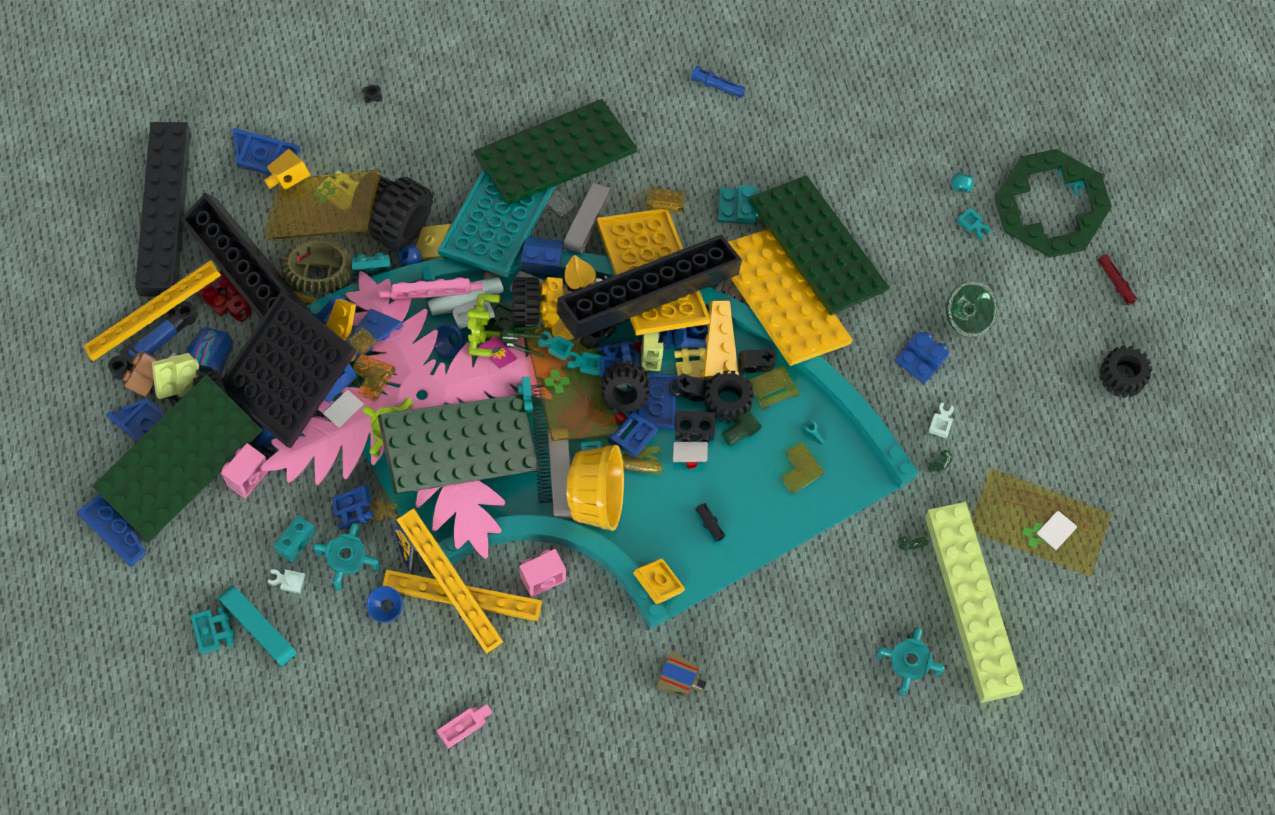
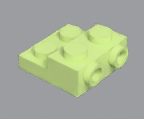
M189 353L152 362L156 397L162 399L176 394L180 398L184 397L194 387L193 378L198 377L196 375V370H199L197 359H194Z

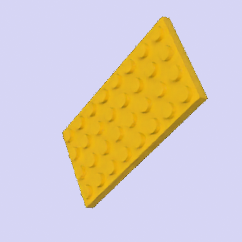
M668 208L596 219V224L614 275L683 249ZM700 290L630 318L636 335L710 324V316Z
M769 229L728 242L742 259L739 275L731 279L790 366L851 344L853 339L835 314H829Z

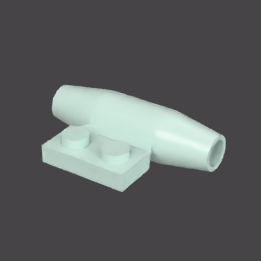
M500 278L471 282H482L483 290H474L470 294L437 296L427 301L431 315L453 313L459 329L468 327L469 318L467 317V312L471 308L474 309L473 305H476L478 294L498 295L504 291ZM484 302L483 307H485V311L491 313L490 319L494 318V311L490 303Z

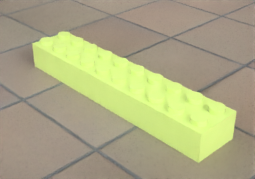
M962 502L929 509L925 519L980 703L1019 695L1023 690L1022 682L967 504Z

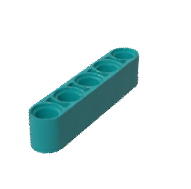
M233 584L217 597L233 617L239 620V623L247 632H250L253 635L252 637L266 649V652L279 663L280 667L284 666L297 654L292 646Z

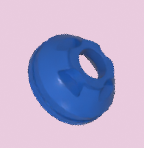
M440 325L436 328L438 335L434 348L442 357L454 358L465 345L464 335L456 325ZM452 334H455L457 336V344H454L452 342Z
M378 587L368 596L366 603L367 611L378 622L388 623L394 621L403 610L402 596L392 587ZM385 600H391L393 603L392 609L387 612L384 611L382 603Z

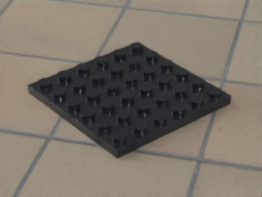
M281 291L222 378V383L228 396L286 447L292 448L357 352V349L287 293Z

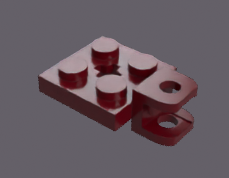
M222 270L219 272L221 276L196 292L220 317L229 312L236 321L243 322L252 315L248 302ZM225 290L226 294H219V292ZM243 310L246 311L244 315H239Z

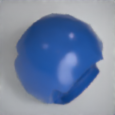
M406 245L399 251L398 260L404 267L421 262L422 255L417 247Z

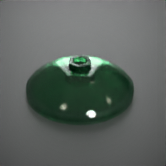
M967 281L956 286L950 293L946 304V315L949 324L958 334L965 337H979L987 333L994 325L998 314V304L994 293L988 286L977 281Z

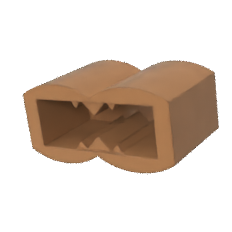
M144 351L140 354L137 353L132 360V364H134L130 371L127 370L123 375V385L146 397L154 383L152 362L159 361V359Z

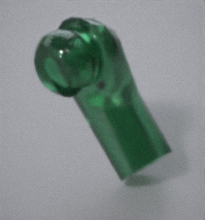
M948 450L941 451L938 462L927 464L929 473L946 470L952 461V454Z
M903 536L897 540L898 547L902 550L918 549L928 545L926 537L908 541L907 537Z

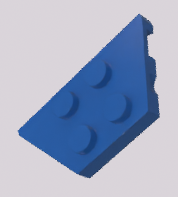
M233 128L237 166L271 175L267 168L268 165L288 149L295 155L301 150L299 145Z
M147 398L139 400L135 404L126 405L123 409L114 413L110 411L106 414L107 418L136 442L165 415Z

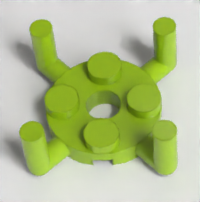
M478 294L476 305H473L474 309L471 308L467 312V317L469 318L468 329L472 331V335H468L470 342L468 353L470 355L491 357L492 349L477 348V344L485 343L486 339H491L493 336L499 339L502 338L501 332L484 331L485 325H488L491 316L490 312L485 311V307H483L484 302L500 303V295Z
M406 398L400 407H385L377 412L369 406L362 408L363 413L372 418L371 432L376 441L370 448V454L374 457L380 456L379 450L384 445L378 415L413 408L415 404L411 398Z

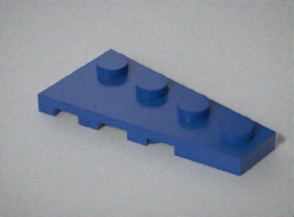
M100 494L77 511L78 515L130 567L146 555L144 548L129 523Z

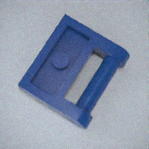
M630 411L626 416L627 419L614 434L607 438V441L611 445H618L620 449L636 458L658 432V427ZM632 424H637L627 437L622 440L621 437Z

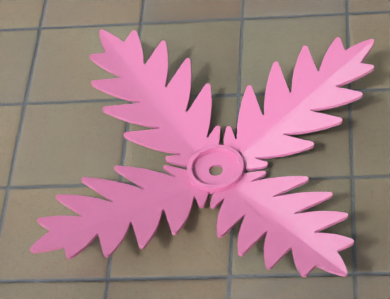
M362 271L359 272L360 291L346 293V297L361 309L369 311L372 308L401 322L404 320L411 303V299H400L389 304L390 297L379 298V290L391 289L390 280L386 279L377 285ZM424 309L403 322L402 328L399 330L395 329L389 333L387 339H381L370 350L386 354L362 356L356 361L373 370L395 374L385 376L384 381L400 385L399 388L381 384L380 389L385 393L382 394L368 389L345 387L341 392L344 393L346 390H349L363 402V405L340 428L333 422L312 417L302 432L306 437L299 436L292 448L286 447L278 439L271 441L272 445L279 451L261 466V470L274 471L287 468V482L290 483L303 472L312 458L315 457V484L319 485L332 468L339 450L343 446V478L347 479L361 457L369 433L371 447L376 441L371 432L372 418L363 413L362 408L364 406H369L377 412L385 407H400L406 398H411L415 405L407 410L442 406L445 403L448 405L460 403L458 399L462 402L489 399L485 393L493 398L514 396L518 394L511 385L517 388V383H520L522 377L530 376L531 385L542 386L539 385L541 383L536 377L541 379L552 378L551 370H559L560 377H566L560 369L566 366L568 361H573V359L566 358L564 362L548 353V347L538 346L533 350L544 355L543 359L531 354L525 357V352L508 347L518 358L516 361L499 369L489 357L478 356L474 367H472V355L468 353L469 343H466L453 359L447 374H445V364L440 363L435 374L430 375L435 367L436 360H431L425 365L424 363L434 348L438 331H432L413 344L421 332L427 317L428 310ZM368 312L355 313L353 326L357 327ZM519 337L518 342H514L525 347L524 337ZM544 387L531 389L545 390L534 392L533 394H545L535 397L551 400L552 398ZM418 391H426L428 397L425 400H419L416 397ZM324 400L318 410L324 413L335 401L328 403ZM384 445L379 450V457L376 458L371 455L372 465H375L385 450ZM480 481L444 486L436 503L432 530L437 531L456 513L454 525L455 548L459 549L469 540L484 559L488 558L487 533H501V528L478 504L504 506L505 501L495 491ZM440 487L419 490L416 507L419 508Z

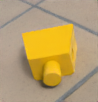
M288 149L268 165L267 168L271 175L263 181L269 189L277 184L283 189H288L311 174L303 161Z

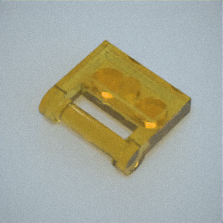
M649 186L647 208L683 212L686 190L680 189V191Z
M784 366L749 380V384L752 383L753 391L763 410L791 396L794 398L799 395L797 387L793 384ZM784 387L788 389L769 398L765 397V395Z

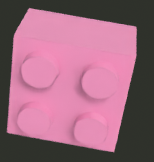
M249 444L239 448L235 454L236 456L231 462H227L221 472L226 485L244 499L269 472L261 470V466L267 461L266 457Z
M556 549L552 551L545 550L539 557L526 559L519 566L520 578L530 598L566 581V568Z

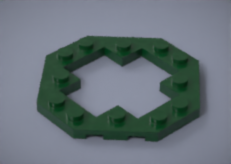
M1058 149L1021 156L994 199L1004 232L1037 249L1049 258L1085 251L1112 208L1102 174ZM1060 168L1065 184L1083 181L1092 211L1076 214L1075 219L1079 232L1045 239L1041 222L1022 225L1014 195L1030 192L1031 188L1027 175Z

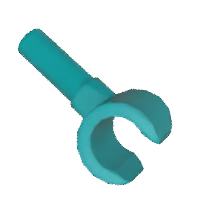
M808 420L811 423L810 429L806 425H802L803 429L815 435L821 444L826 442L816 430L817 424L814 421Z

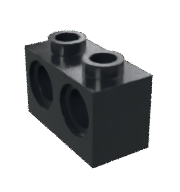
M676 411L675 440H680L681 442L699 440V442L707 443L714 441L715 412ZM687 425L690 427V429L684 430L681 428V426ZM707 426L709 430L704 431L700 427Z

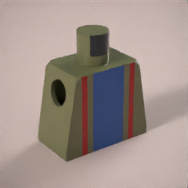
M670 651L656 690L688 697L691 688L703 693L707 681L696 677L699 670L698 666Z

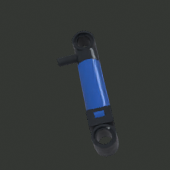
M187 301L179 303L175 310L172 308L167 312L168 317L132 346L128 344L119 352L121 356L112 357L108 362V368L112 376L117 380H122L127 370L130 371V367H133L132 360L137 353L140 354L144 351L152 355L183 328L193 324L197 319L194 306ZM185 312H190L188 315L183 316ZM119 366H123L121 370H116Z

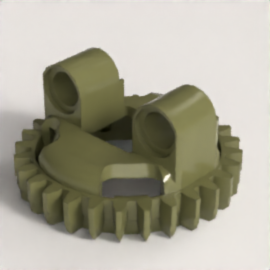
M316 238L314 241L307 239L306 243L300 241L299 246L294 244L293 249L289 248L288 253H285L282 261L283 277L286 278L287 283H290V287L296 289V291L303 290L304 294L306 292H310L311 295L313 293L320 295L321 292L328 294V290L333 293L344 288L347 283L346 279H350V274H352L351 256L344 249L343 245L338 246L337 242L332 244L330 239L327 242L323 238L321 241H317ZM307 251H310L309 257L301 261H297V255H299L300 257L301 255L307 253ZM334 255L339 260L342 259V266L333 260ZM309 266L329 268L327 278H309Z

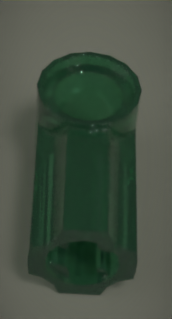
M748 411L741 415L735 424L724 430L721 435L726 444L732 447L745 437H751L762 428V425Z

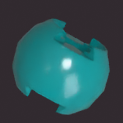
M957 172L951 179L952 189H962L965 193H968L974 185L972 175L963 176V173Z

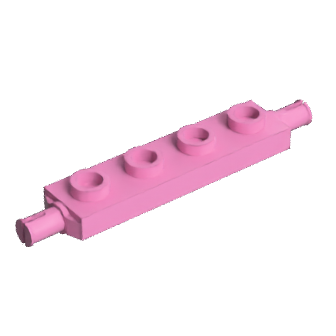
M455 278L454 280L438 279L431 282L417 281L416 283L399 282L392 285L390 290H379V298L391 297L393 300L470 294L474 290H483V283H471L469 279Z

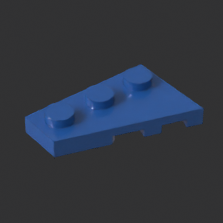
M371 308L346 339L348 343L357 349L351 361L356 362L372 350L373 345L381 339H387L389 333L395 329L399 330L402 328V322Z

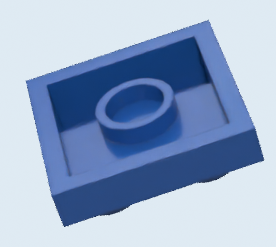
M919 330L909 341L907 347L895 359V362L925 384L947 359L949 352L944 344L934 342L931 334L928 332L922 333Z

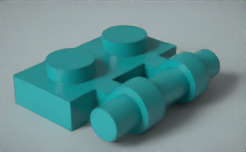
M225 607L217 609V616H212L211 610L190 615L201 655L221 649L219 641L225 640L227 647L235 645L233 640L235 637L234 632L230 629V617L226 613ZM221 624L223 632L217 633L215 625Z

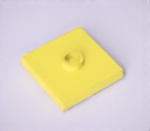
M451 224L422 228L416 245L422 255L421 262L437 258L443 259V256L438 255V249L452 226Z

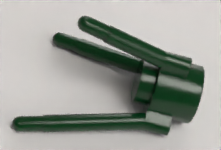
M537 325L504 327L502 342L507 343V347L521 350L542 359L544 358V355L514 343L518 342L519 337L541 338V334L519 332L538 329Z

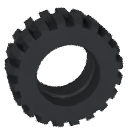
M400 177L398 180H395L392 185H389L386 192L382 194L372 213V219H370L369 223L371 237L393 251H400L406 245H411L424 227L423 225L431 212L433 195L430 189L409 177Z

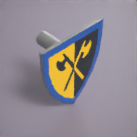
M395 526L394 532L397 545L405 566L410 573L413 552L417 551L404 530L399 526Z

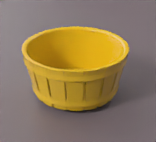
M607 445L601 448L578 451L570 465L567 477V502L573 520L614 531L620 520L624 495V466L621 450L618 445Z

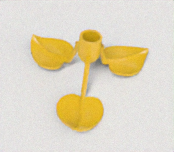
M574 255L568 262L564 274L568 287L576 290L580 287L584 288L595 284L596 273L594 268ZM560 318L551 327L553 338L559 335L566 340L574 339Z

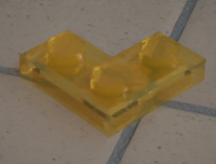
M361 354L352 369L357 375L366 379L357 392L360 396L377 401L395 372V367Z
M801 442L786 452L795 469L782 476L781 480L793 495L823 476L825 472L804 443Z

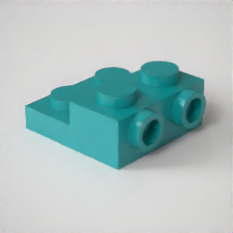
M757 186L720 187L718 222L755 225V219H759V215L748 200L751 196L760 193L757 191Z
M374 253L370 257H366L365 254L355 255V258H351L353 276H359L360 271L367 275L390 271L389 255H385V253Z

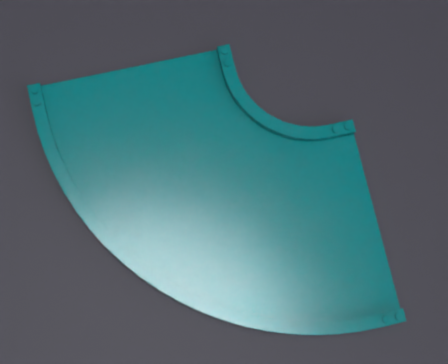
M523 250L508 278L498 275L504 290L498 294L501 296L500 301L512 306V292L509 287L517 272L522 271L521 259ZM563 251L559 276L525 272L544 281L547 277L561 278L563 280L568 262L576 255L581 260L589 263L597 275H606L608 278L615 276L608 256L589 253L580 254L574 251ZM443 257V259L437 258L410 264L370 278L377 285L389 279L392 287V285L399 282L416 283L417 281H422L421 267L429 266L430 272L435 275V280L464 278L474 282L484 280V273L487 271ZM359 282L346 286L306 306L316 316L336 296H343L346 301L351 302L346 297V293L360 291ZM711 287L700 290L706 309L709 310V303L712 301H730L738 373H741L739 353L744 350L771 349L776 353L775 368L770 372L743 374V378L747 377L749 384L752 383V391H754L750 412L746 414L744 419L739 418V422L736 423L734 420H731V423H726V420L719 422V418H715L714 441L708 442L706 462H697V467L691 469L687 468L686 462H673L674 442H681L680 440H675V430L658 429L655 436L636 458L620 449L624 466V495L620 520L614 531L579 523L573 519L555 518L552 496H546L552 495V492H540L552 491V488L542 489L537 487H552V484H537L539 481L551 480V477L540 478L538 476H551V473L530 472L480 481L495 491L505 501L504 506L478 504L501 528V533H487L488 547L512 541H543L574 549L590 557L607 569L619 581L650 630L913 482L919 473L877 413L833 366L820 355L790 366L751 307ZM390 297L389 304L392 303L393 301H395V300H393L391 297ZM426 298L411 299L409 310L402 323L424 309L428 310L423 328L413 344L436 330L440 325L453 324L457 326L453 313L432 316ZM358 306L355 308V313L368 312ZM631 321L620 325L614 324L612 326L617 328L616 331L597 346H601L606 342H609V344L620 342V339H633L634 343L639 342L640 335L635 334ZM352 325V331H351V333H352L353 330L356 328V327L353 326V325ZM543 325L540 326L541 335L544 331H547L552 335V328L544 327ZM468 327L460 329L464 335L465 344L470 343L468 335H472L471 329H468ZM536 329L529 331L535 334ZM661 332L659 337V343H662ZM452 334L451 340L454 344H457L458 338L455 334ZM524 337L525 348L534 350L539 346L537 343L540 338H532L530 341ZM579 339L568 340L574 343L571 349L572 352L578 355L585 352ZM675 346L672 349H663L660 371L644 372L677 374L676 362H683L682 358H675L674 351L681 350L682 348ZM596 347L593 349L585 348L587 353L604 356L603 353L597 354ZM433 348L424 365L431 360H436L435 367L430 375H434L440 363H444L445 374H447L454 358H444ZM640 352V353H638V357H639V361H640V365H641V352ZM472 355V367H474L478 356ZM699 356L689 357V361L700 360ZM353 361L349 362L358 377L347 387L368 389L382 394L385 393L380 389L381 384L400 387V385L388 383L384 380L373 385L363 365ZM567 365L562 367L560 370L566 377H569L570 384L562 385L564 393H556L554 386H546L544 379L536 377L544 385V388L552 398L551 400H532L546 401L533 404L546 406L534 407L532 410L534 412L546 413H527L534 445L539 444L534 441L548 442V439L540 440L548 438V436L536 437V435H548V432L537 433L535 431L563 429L556 423V418L581 393L585 395L581 376L586 397L589 400L590 397H594L591 398V401L597 405L593 413H597L601 409L598 393L599 388L601 398L602 377L600 373L598 376H594L592 374L579 373L578 367L568 368ZM511 385V387H512V388L517 392V394H518L517 388H515V387H513V386ZM627 385L624 391L633 390L635 387ZM421 390L417 392L416 397L419 400H425L428 394L426 391ZM723 391L718 394L719 398L726 403H735L740 399L733 391ZM485 393L489 397V399L493 398L492 396ZM676 397V411L707 412V407H705V400L694 402L686 398ZM601 398L602 410L606 413L602 418L601 423L611 419L617 410L614 409L612 411L609 409L610 405L606 406ZM533 416H547V417L536 418V417H533ZM586 418L581 424L585 425L589 419L587 420ZM534 420H547V421L535 422ZM808 420L814 421L817 424L816 430L826 442L821 444L815 435L805 431L802 425H806L810 429L811 423ZM617 421L604 428H601L600 424L595 425L590 430L591 433L580 441L575 438V434L578 432L576 429L571 434L568 433L570 465L575 454L582 450L581 443L601 441V447L612 446L607 441V438L614 434L621 425ZM632 424L622 435L621 439L624 440L637 424ZM687 425L681 426V428L684 430L690 429V427ZM533 426H535V427H547V428L538 429V428H534ZM707 426L700 427L704 431L709 430ZM369 433L363 454L399 517L414 508L451 564L476 552L469 540L459 549L455 548L454 525L456 513L437 531L432 530L436 503L443 487H440L419 508L416 507L418 491L394 494L385 450L375 465L371 464V437ZM691 440L689 442H699V440ZM549 443L539 444L536 446H549ZM549 447L538 448V450H549ZM542 451L537 453H549V451ZM548 454V455H541V456H537V457H550V456H549V454ZM550 458L540 459L538 461H550ZM544 462V463H539V464H540V465H550V462ZM543 466L539 468H550V466ZM542 470L538 472H551V470ZM544 481L539 483H551V481ZM538 497H540V498H552V499H551V500H545V499H538ZM540 500L552 501V502L538 503V501H540ZM702 503H706L712 515L717 517V523L726 535L719 542L714 541L708 529L704 528L699 514L695 511L696 507ZM662 558L684 586L685 590L681 594L656 605L633 572Z

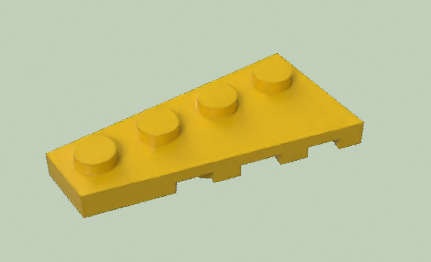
M336 299L326 324L345 340L352 331L356 304L343 299Z
M712 301L709 303L708 314L710 316V324H707L708 335L705 340L707 346L703 359L705 365L702 371V378L715 377L719 372L722 375L723 371L726 370L728 373L736 371L735 374L738 375L730 301Z

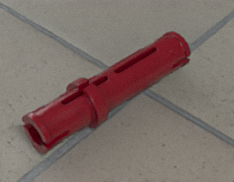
M1108 254L1101 256L1097 261L1116 287V292L1120 293L1127 305L1136 302L1138 298L1129 287V282L1123 279Z

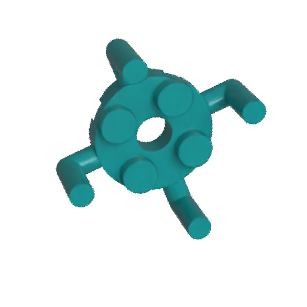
M357 523L351 525L348 534L339 535V537L332 539L328 545L321 543L313 545L315 554L321 556L324 552L329 567L335 571L333 585L336 591L342 590L341 580L343 574L358 572L364 563L370 564L374 571L380 569L378 559L367 556L363 543L356 537L361 533ZM343 550L351 551V556L346 559L342 558L340 554Z
M920 627L915 628L911 635L912 639L900 642L893 650L880 647L875 655L878 660L883 659L884 656L891 658L893 671L903 678L901 687L898 690L900 696H904L907 693L911 680L921 679L927 674L929 669L934 670L935 676H940L945 670L943 664L932 661L931 652L920 641L922 635ZM914 655L917 663H908L906 656Z

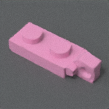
M487 704L479 710L476 707L469 708L438 729L437 733L449 749L486 723L484 718L492 714V711Z

